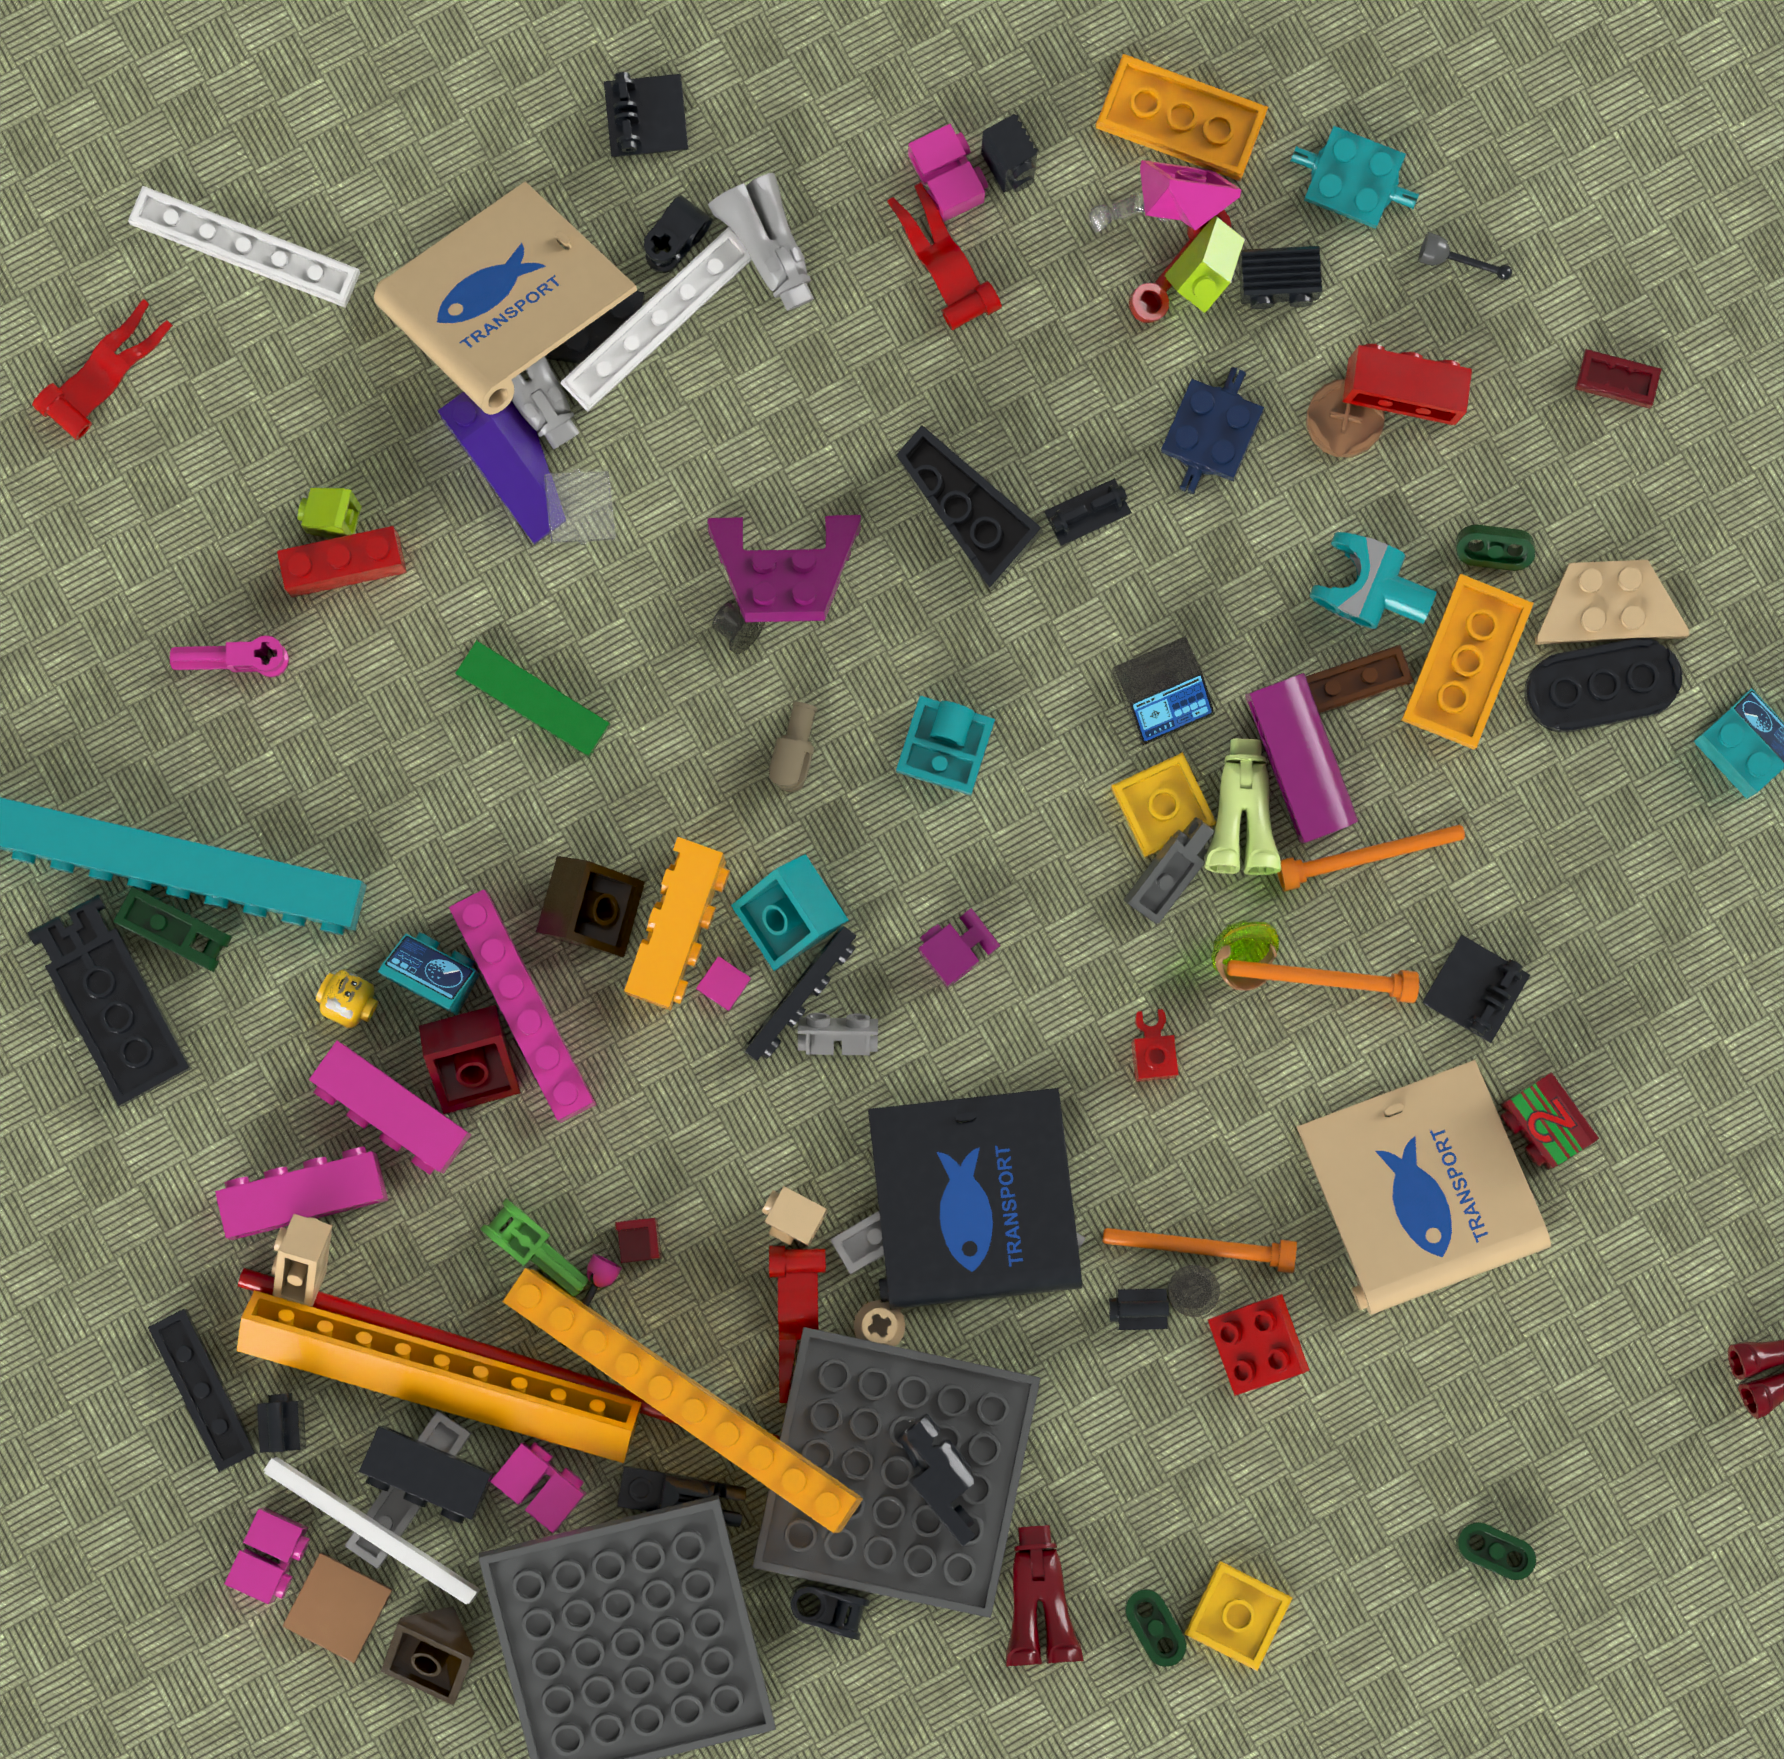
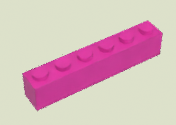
M483 889L448 907L557 1121L563 1123L596 1106L489 894Z

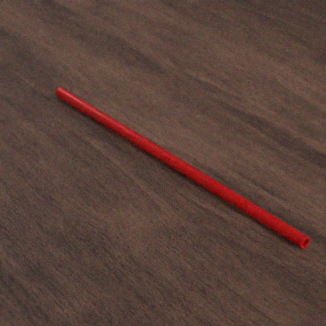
M243 1268L238 1281V1287L273 1296L275 1277ZM321 1291L318 1292L312 1306L334 1314L641 1402L640 1414L678 1425L625 1387ZM772 1434L776 1438H780V1436Z

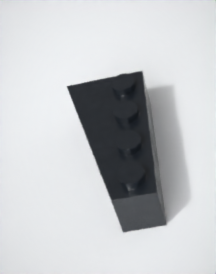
M923 425L920 426L896 454L985 583L993 591L1043 534L1042 528Z

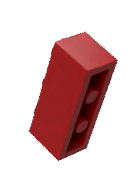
M1377 344L1358 345L1348 358L1342 402L1455 426L1467 413L1472 369L1461 367L1458 362L1453 360L1433 361L1423 359L1422 355L1415 352L1395 353L1386 351L1383 346Z
M394 526L277 551L284 589L291 598L407 573L400 537Z

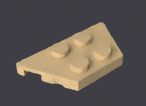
M1648 560L1569 563L1547 610L1548 612L1540 631L1537 633L1535 645L1611 642L1634 638H1650L1653 640L1682 639L1689 636V629Z

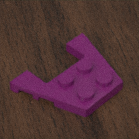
M861 515L825 516L826 547L824 549L744 550L743 517L707 518L708 533L714 541L719 560L724 565L729 578V584L745 622L825 621L840 584L841 573L846 561H849L854 540L860 533Z

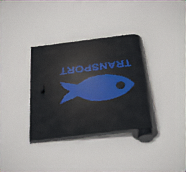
M1059 1088L868 1109L887 1277L879 1279L881 1303L889 1302L890 1310L1082 1288L1080 1256ZM969 1120H974V1121H970V1122H961V1123L957 1122V1121H969Z

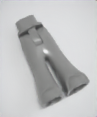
M774 173L757 177L747 185L743 183L717 196L708 204L712 214L729 226L737 235L765 284L772 292L775 291L773 293L775 298H781L787 311L807 304L814 299L807 285L811 279L807 275L805 258L789 228L780 189Z
M544 356L526 369L529 381H526L521 374L512 379L514 396L511 401L523 418L538 432L539 437L545 435L551 447L555 449L580 432L571 420L574 413L573 411L570 412L571 409L566 395Z

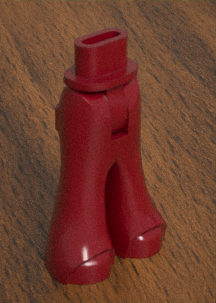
M1784 1339L1731 1344L1728 1348V1360L1734 1377L1742 1380L1764 1370L1784 1364ZM1784 1371L1739 1385L1738 1390L1744 1406L1755 1419L1766 1416L1784 1401Z
M1050 1525L1018 1527L1019 1546H1014V1551L1016 1552L1013 1563V1621L1006 1651V1667L1042 1664L1037 1620V1604L1039 1600L1042 1601L1044 1611L1047 1664L1084 1661L1081 1645L1071 1623L1065 1596L1062 1565L1057 1549H1055L1057 1544L1051 1543Z

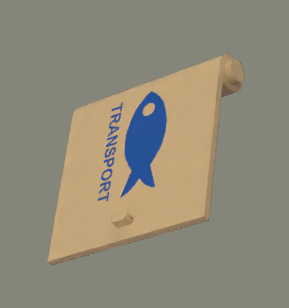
M525 181L393 274L382 279L376 287L374 302L486 414L491 415L502 411L513 399L514 385L512 379L636 292L637 288L627 276Z
M1475 1060L1297 1126V1131L1357 1275V1286L1352 1287L1354 1299L1360 1310L1367 1309L1370 1315L1551 1247L1550 1237L1544 1220Z

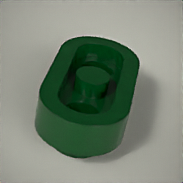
M1475 524L1463 528L1458 533L1456 552L1458 558L1470 566L1519 571L1527 568L1534 561L1535 543L1532 536L1523 530ZM1472 540H1482L1479 543L1470 542ZM1511 544L1521 545L1517 548L1509 547Z
M1468 1523L1457 1534L1456 1546L1464 1559L1511 1580H1522L1528 1577L1536 1566V1554L1527 1542L1485 1523ZM1478 1534L1483 1539V1545L1480 1549L1473 1550L1470 1547L1469 1541L1473 1535ZM1512 1551H1516L1520 1555V1562L1512 1567L1507 1563V1555Z
M1139 1589L1130 1594L1125 1603V1615L1148 1657L1155 1664L1163 1667L1179 1663L1186 1653V1640L1162 1597L1150 1589ZM1144 1601L1152 1605V1612L1146 1617L1140 1616L1137 1612L1138 1605ZM1167 1637L1172 1641V1648L1164 1653L1159 1651L1157 1645L1161 1638Z

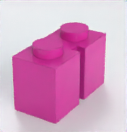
M951 124L908 143V156L923 185L928 184L930 189L927 192L937 206L943 222L983 204L985 199L984 189L988 188L986 178L980 167L973 168L970 161L966 158L967 155L971 154L964 135L961 132L956 134Z
M525 1442L521 1443L490 1482L519 1505L523 1503L545 1474L550 1476L551 1478L527 1506L525 1511L554 1533L587 1494L580 1488L584 1481L566 1467L562 1472L549 1463L553 1456L538 1443L534 1442L531 1446Z
M268 1508L258 1509L243 1543L280 1559V1563L247 1548L244 1551L239 1550L224 1585L266 1604L275 1602L276 1597L283 1599L293 1576L287 1574L291 1562L294 1559L300 1561L308 1547L310 1539L304 1537L308 1527Z

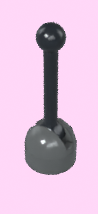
M1427 232L1418 257V262L1434 266L1443 263L1446 259H1450L1495 273L1501 280H1508L1512 276V269L1508 265H1501L1499 267L1451 252L1448 242L1440 235Z

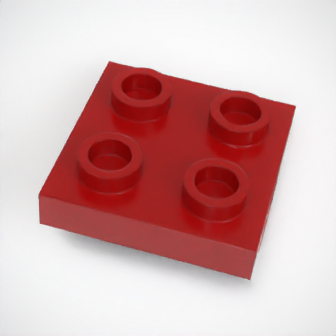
M1282 1294L1207 1319L1234 1396L1310 1371Z

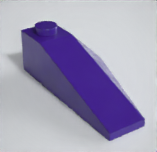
M462 392L437 410L442 422L534 545L566 522L537 431L523 418L512 401L502 411L490 415L486 414L465 392Z

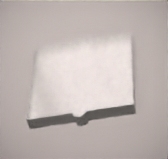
M575 469L572 473L544 475L551 543L579 542L581 545H585L588 541L614 540L616 538L609 471L581 472L579 469Z

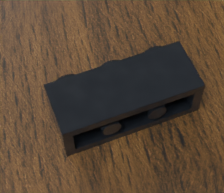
M384 1425L378 1426L359 1470L360 1473L368 1476L366 1479L367 1484L387 1492L390 1486L405 1491L403 1499L424 1508L427 1502L442 1507L440 1515L462 1524L465 1518L470 1520L476 1518L491 1483L490 1481L495 1474Z

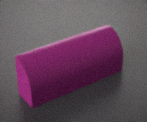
M1301 673L1245 694L1299 843L1312 841L1358 822V817L1305 674Z

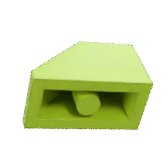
M1215 215L1164 276L1179 294L1206 313L1231 283L1245 239Z
M310 488L308 498L303 497L300 502L298 520L302 521L301 526L307 534L328 539L355 534L362 506L350 489Z

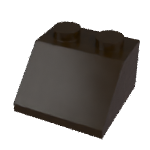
M557 856L536 933L565 943L624 958L645 881L587 860Z

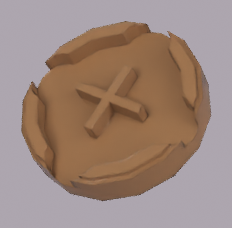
M1338 379L1325 384L1314 394L1306 412V427L1312 441L1323 452L1335 457L1353 458L1367 452L1378 441L1384 427L1385 411L1342 402L1345 379Z

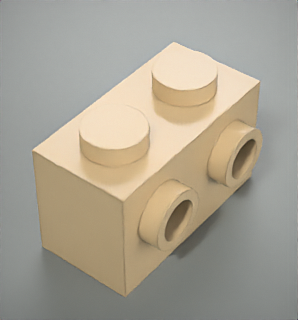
M783 1186L780 1193L773 1190L762 1209V1212L768 1215L765 1223L771 1226L769 1235L790 1246L795 1239L808 1247L828 1212L823 1206Z
M293 1214L288 1228H280L274 1245V1251L278 1253L271 1270V1274L275 1275L273 1296L310 1307L313 1306L327 1271L333 1225L323 1223L316 1218H306Z

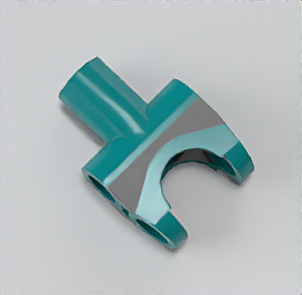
M1346 532L1334 533L1331 545L1344 552V555L1352 560L1357 571L1356 582L1349 587H1332V589L1321 585H1314L1309 595L1310 598L1335 615L1371 629L1378 627L1384 609L1424 624L1437 592L1398 576L1406 555L1402 551L1372 538Z

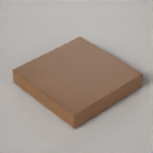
M321 1552L282 1627L354 1664L393 1589Z

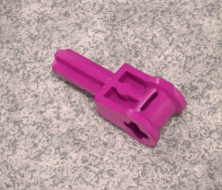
M261 636L252 642H226V646L173 647L170 651V665L173 670L229 669L231 672H259L266 677H276L286 670L289 663L288 652L277 639L271 636ZM268 649H272L277 657L270 658L269 664L266 665L260 656H266Z

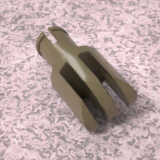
M793 702L786 735L776 739L769 767V778L780 789L788 793L797 792L802 789L808 776L815 749L809 741L818 708L802 702Z

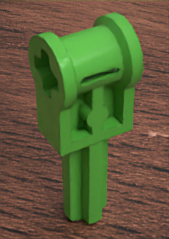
M505 1198L502 1202L504 1207L489 1225L483 1224L480 1230L523 1266L530 1260L570 1295H578L588 1283L587 1276L546 1243V1240L551 1236L547 1231L514 1203ZM511 1217H513V1221L501 1233L500 1230L502 1229V1227L507 1223V1221Z

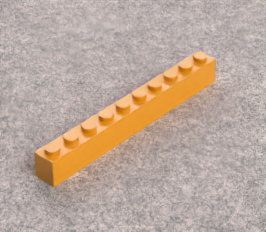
M525 1268L502 1301L832 1533H840L863 1500L860 1495L597 1312L584 1305L538 1271Z
M255 1290L241 1317L237 1344L238 1352L620 1463L625 1462L635 1433L641 1402Z

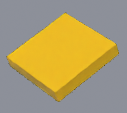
M1183 752L1111 785L1113 794L1144 858L1159 852L1171 836L1173 837L1178 830L1183 832L1195 817L1210 827L1216 825V820Z
M1219 1560L1184 1634L1258 1671L1293 1597Z

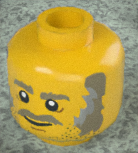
M346 969L339 970L335 975L329 973L316 995V1001L320 1003V1013L346 1028L357 1026L361 1020L369 1022L379 1002L373 999V983Z

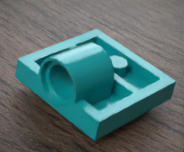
M920 695L896 772L971 796L995 719L975 713L974 710L954 702L943 700L940 702Z

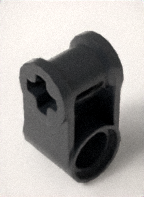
M682 195L676 197L644 239L645 257L648 266L658 273L673 271L692 247L705 236L713 219ZM667 246L669 247L668 253H666L665 251H660L658 254H656L655 252L656 248L663 250Z
M813 1584L801 1585L793 1591L790 1597V1607L797 1620L823 1628L828 1632L855 1640L860 1639L861 1633L858 1631L864 1607L870 1604L869 1599ZM805 1593H813L820 1599L818 1610L810 1615L803 1614L797 1609V1601ZM851 1606L847 1622L844 1624L848 1607Z

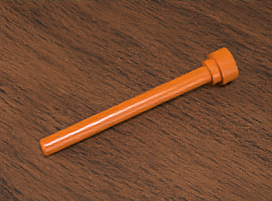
M1455 825L1303 862L1301 859L1294 860L1293 857L1281 860V871L1277 875L1281 888L1285 892L1300 888V884L1307 882L1309 877L1464 840L1465 831L1463 826Z
M1230 960L1227 964L1229 976L1387 992L1390 997H1396L1397 1002L1415 1003L1419 992V974L1415 971L1400 970L1398 974L1392 973L1391 977L1239 960Z
M1112 1228L1104 1229L1102 1240L1104 1244L1269 1262L1270 1267H1277V1272L1294 1273L1297 1241L1280 1240V1243H1272L1270 1247Z

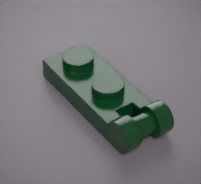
M131 887L113 921L212 972H215L219 961L216 959L223 946L227 948L232 939L230 935L134 887ZM199 934L209 939L202 953L192 948Z

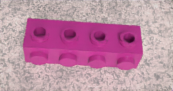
M339 1041L334 1043L309 1078L312 1083L317 1085L313 1093L332 1106L337 1100L350 1109L346 1114L348 1118L366 1129L369 1123L382 1131L378 1139L397 1152L402 1146L415 1155L411 1162L429 1175L432 1174L434 1169L444 1174L472 1135Z
M358 1147L343 1151V1159L327 1162L326 1157H319L304 1161V1169L288 1172L287 1167H280L263 1172L265 1179L249 1182L248 1177H240L224 1182L225 1189L215 1191L226 1239L236 1240L287 1227L293 1214L319 1219L389 1201L378 1154L373 1151L366 1152L365 1147Z

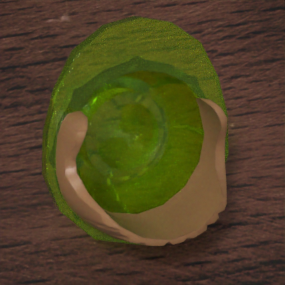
M1245 920L1228 924L1214 940V950L1211 954L1212 967L1233 989L1248 991L1262 986L1267 982L1266 979L1229 976L1227 964L1230 960L1272 964L1273 960L1277 957L1279 949V937L1275 927L1265 922H1247Z

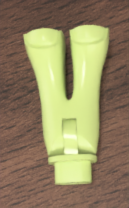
M1231 739L1230 755H1227L1224 760L1225 765L1220 784L1218 816L1215 832L1205 858V869L1223 874H1235L1240 871V821L1242 812H1245L1246 849L1244 873L1247 875L1278 873L1281 871V860L1274 842L1270 821L1269 776L1266 767V757L1262 756V741L1258 739Z

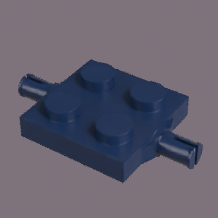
M1231 367L1223 388L1212 387L1191 379L1161 448V453L1180 460L1188 468L1179 486L1182 491L1186 492L1188 488L1189 494H1195L1202 474L1218 475L1234 482L1264 413V407L1247 401L1237 394L1246 376L1244 371L1239 370L1237 375V368Z

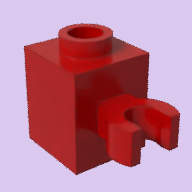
M1163 1009L1157 1010L1158 1021L1154 1026H1148L1144 1023L1142 1011H1138L1135 1015V1025L1143 1033V1038L1134 1039L1131 1042L1135 1082L1176 1078L1179 1075L1174 1035L1161 1036V1030L1166 1023V1015Z

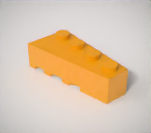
M677 837L673 848L674 851L678 852L675 864H670L669 868L665 871L660 894L663 896L661 901H657L652 909L646 931L649 932L647 939H642L624 989L626 995L670 1011L674 1002L681 1004L689 984V982L683 980L688 965L695 967L702 949V944L697 943L702 928L707 930L710 928L716 911V907L711 906L715 891L723 892L730 870L724 868L726 861L722 852Z

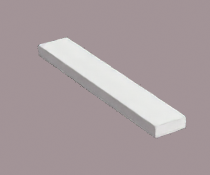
M142 186L128 219L129 224L345 308L360 275L358 268L145 186Z
M728 227L561 381L560 384L587 412L752 260L733 230Z
M271 1458L265 1467L266 1475L464 1604L472 1603L481 1590L280 1458Z

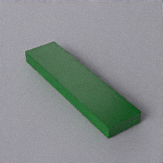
M477 640L455 673L464 681L589 758L610 727L608 721Z

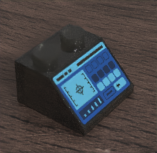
M1186 636L1117 665L1112 669L1111 678L1142 747L1215 715L1203 673Z

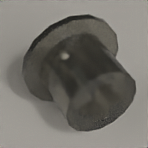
M735 600L726 602L716 613L712 623V627L730 640L729 650L734 654H740L747 650L758 638L765 625V622H745Z
M1188 1265L1180 1268L1171 1277L1168 1284V1297L1171 1305L1179 1313L1188 1317H1200L1209 1313L1216 1306L1220 1297V1286L1216 1276L1209 1269L1200 1265Z

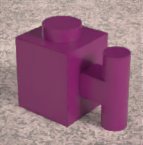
M972 908L959 917L968 929L963 935L960 936L951 924H948L943 929L937 924L920 937L924 944L918 947V952L947 989L979 965L978 958L971 951L972 948L980 944L989 956L1001 946Z

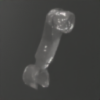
M1135 193L1112 203L1110 208L1107 205L1093 207L1089 218L1094 231L1098 232L1104 229L1112 220L1125 219L1135 213H1145L1143 193ZM1157 217V219H1158L1160 222H1167V221L1172 220V219Z

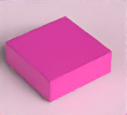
M718 956L696 990L730 1012L752 979Z

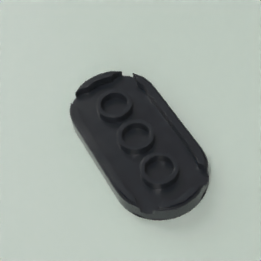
M1634 638L1558 653L1543 659L1530 672L1525 684L1524 697L1528 711L1541 726L1560 733L1575 732L1651 717L1661 713L1671 705L1679 693L1682 685V669L1676 655L1669 648L1666 649L1658 641L1650 638Z

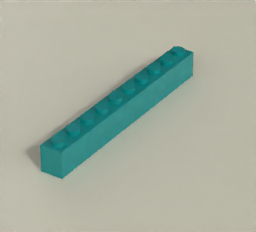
M0 797V849L13 852L11 859L29 864H35L36 858L51 861L50 868L68 873H73L75 867L90 870L89 877L107 882H112L113 875L127 878V886L147 891L151 890L152 884L166 887V895L189 900L190 893L205 896V904L225 909L228 908L229 902L244 905L243 912L254 916L266 918L268 911L283 914L281 921L305 927L306 920L321 923L320 930L332 934L344 935L345 929L356 931L367 887L361 880Z

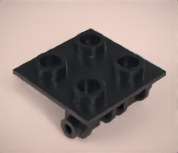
M619 72L614 74L615 80L604 81L611 158L689 150L681 74L630 79V73Z
M1461 934L1422 1003L1487 1042L1492 1043L1529 979L1530 974L1523 971V966L1511 959L1506 961Z

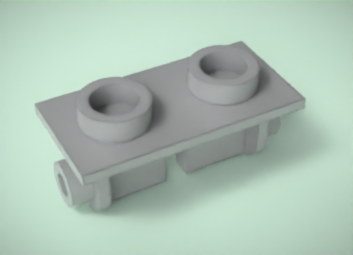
M811 1013L806 1017H801L798 1021V1034H806L798 1035V1051H806V1055H834V1041H842V1055L870 1056V1052H878V1036H870L878 1035V1019H870L869 1015L854 1013L847 1015L846 1018H830V1015L825 1013Z

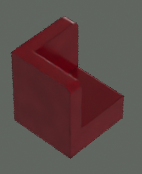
M657 1218L615 1222L616 1231H618L621 1263L662 1259Z

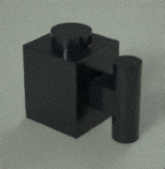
M1167 1288L1116 1290V1298H1109V1322H1117V1330L1168 1329L1169 1301L1167 1300Z
M292 1393L268 1395V1403L257 1404L260 1453L306 1449L304 1400L293 1401Z

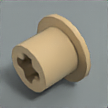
M881 1300L868 1302L861 1307L854 1321L856 1338L891 1346L899 1344L904 1336L906 1326L904 1315L899 1309L890 1310L889 1302L881 1303Z

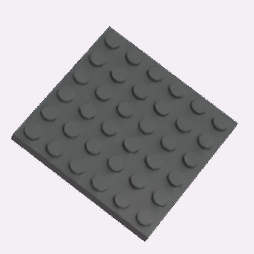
M803 1327L779 1440L860 1495L863 1500L840 1533H832L769 1489L752 1568L991 1618L1041 1378ZM925 1414H928L940 1428V1432L934 1437L932 1445H939L943 1440H950L972 1468L975 1483L950 1503L953 1509L960 1504L975 1522L970 1527L975 1537L964 1546L955 1539L909 1482V1479L917 1474L921 1468L919 1466L914 1468L904 1446L897 1438Z
M719 1495L479 1553L478 1558L530 1759H659L776 1730Z

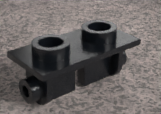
M1115 478L1044 511L1060 546L1066 545L1132 514L1126 502L1128 499L1122 485L1118 486Z

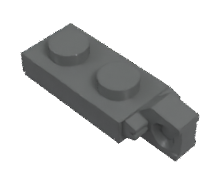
M1195 817L1183 832L1178 830L1173 837H1170L1123 900L1155 924L1160 923L1204 865L1205 861L1203 858L1207 853L1204 845L1215 831L1205 822Z

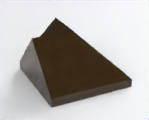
M454 1606L416 1615L407 1613L401 1617L380 1671L453 1706L457 1701L475 1654Z

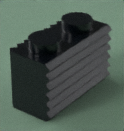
M1015 114L985 129L982 134L981 155L1003 193L1011 189L1014 192H1019L1029 187L1035 181L1034 175L1038 149L1034 148V142L1030 141V135H1026V129L1022 128L1023 122L1018 121L1019 116Z
M1319 246L1241 250L1238 259L1241 304L1250 303L1252 309H1267L1273 307L1274 303L1288 301L1291 307H1307L1312 305L1313 301L1319 300L1322 293Z

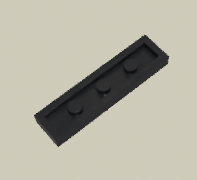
M841 926L836 930L741 1051L755 1061H758L761 1056L768 1059L781 1043V1040L777 1037L786 1024L792 1028L800 1020L806 1011L802 1004L812 993L817 997L830 982L831 978L826 974L837 962L842 966L854 952L856 947L851 943L856 938V935L845 926Z
M182 1309L149 1326L148 1329L218 1472H222L257 1454L254 1444L188 1310Z

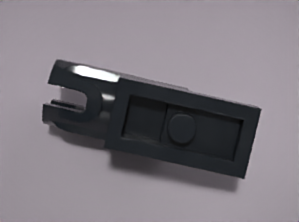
M925 1414L897 1438L904 1446L914 1468L918 1466L921 1468L917 1474L909 1479V1482L955 1539L964 1546L975 1537L974 1533L970 1530V1527L975 1522L960 1504L953 1509L950 1503L975 1483L972 1468L950 1440H943L939 1445H932L934 1437L940 1432V1428L928 1414Z
M623 1466L616 1506L649 1512L715 1495L745 1502L746 1487L704 1480L703 1478ZM722 1509L726 1526L740 1528L743 1515L740 1512Z

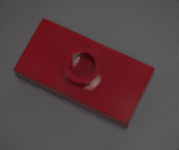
M1585 349L1574 389L1650 409L1654 403L1662 369Z

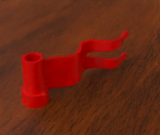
M921 182L914 185V188L923 206L934 241L933 245L928 242L911 214L894 197L887 200V203L901 222L916 256L931 274L947 305L941 312L952 331L984 313L990 315L1002 309L1000 299L989 281H985L982 284L978 282L966 256L951 238L937 206Z
M143 299L131 316L119 328L106 335L98 343L88 361L75 375L68 379L60 388L54 383L46 386L34 399L32 406L44 417L50 416L75 440H79L92 425L87 419L91 412L116 390L127 371L137 361L147 356L156 348L173 325L166 320L144 341L116 355L117 349L134 333L150 305Z
M769 1245V1278H778L780 1403H787L796 1342L801 1340L803 1327L819 1330L818 1273H826V1249H785V1245Z

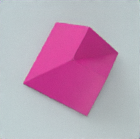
M1146 160L1141 161L1140 173L1145 216L1181 220L1192 229L1197 230L1240 198L1241 189L1213 170Z

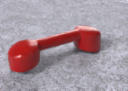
M1222 210L1216 216L1231 227L1229 215L1225 210ZM1209 221L1197 230L1188 226L1187 234L1189 240L1155 283L1141 284L1131 293L1129 308L1137 320L1143 323H1153L1167 313L1169 309L1167 291L1172 285L1164 275Z

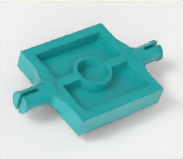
M1333 126L1327 144L1319 151L1318 155L1296 146L1290 162H1295L1312 169L1311 183L1304 201L1375 229L1383 211L1391 201L1414 209L1419 197L1418 193L1416 194L1398 187L1399 171L1406 156L1405 153Z

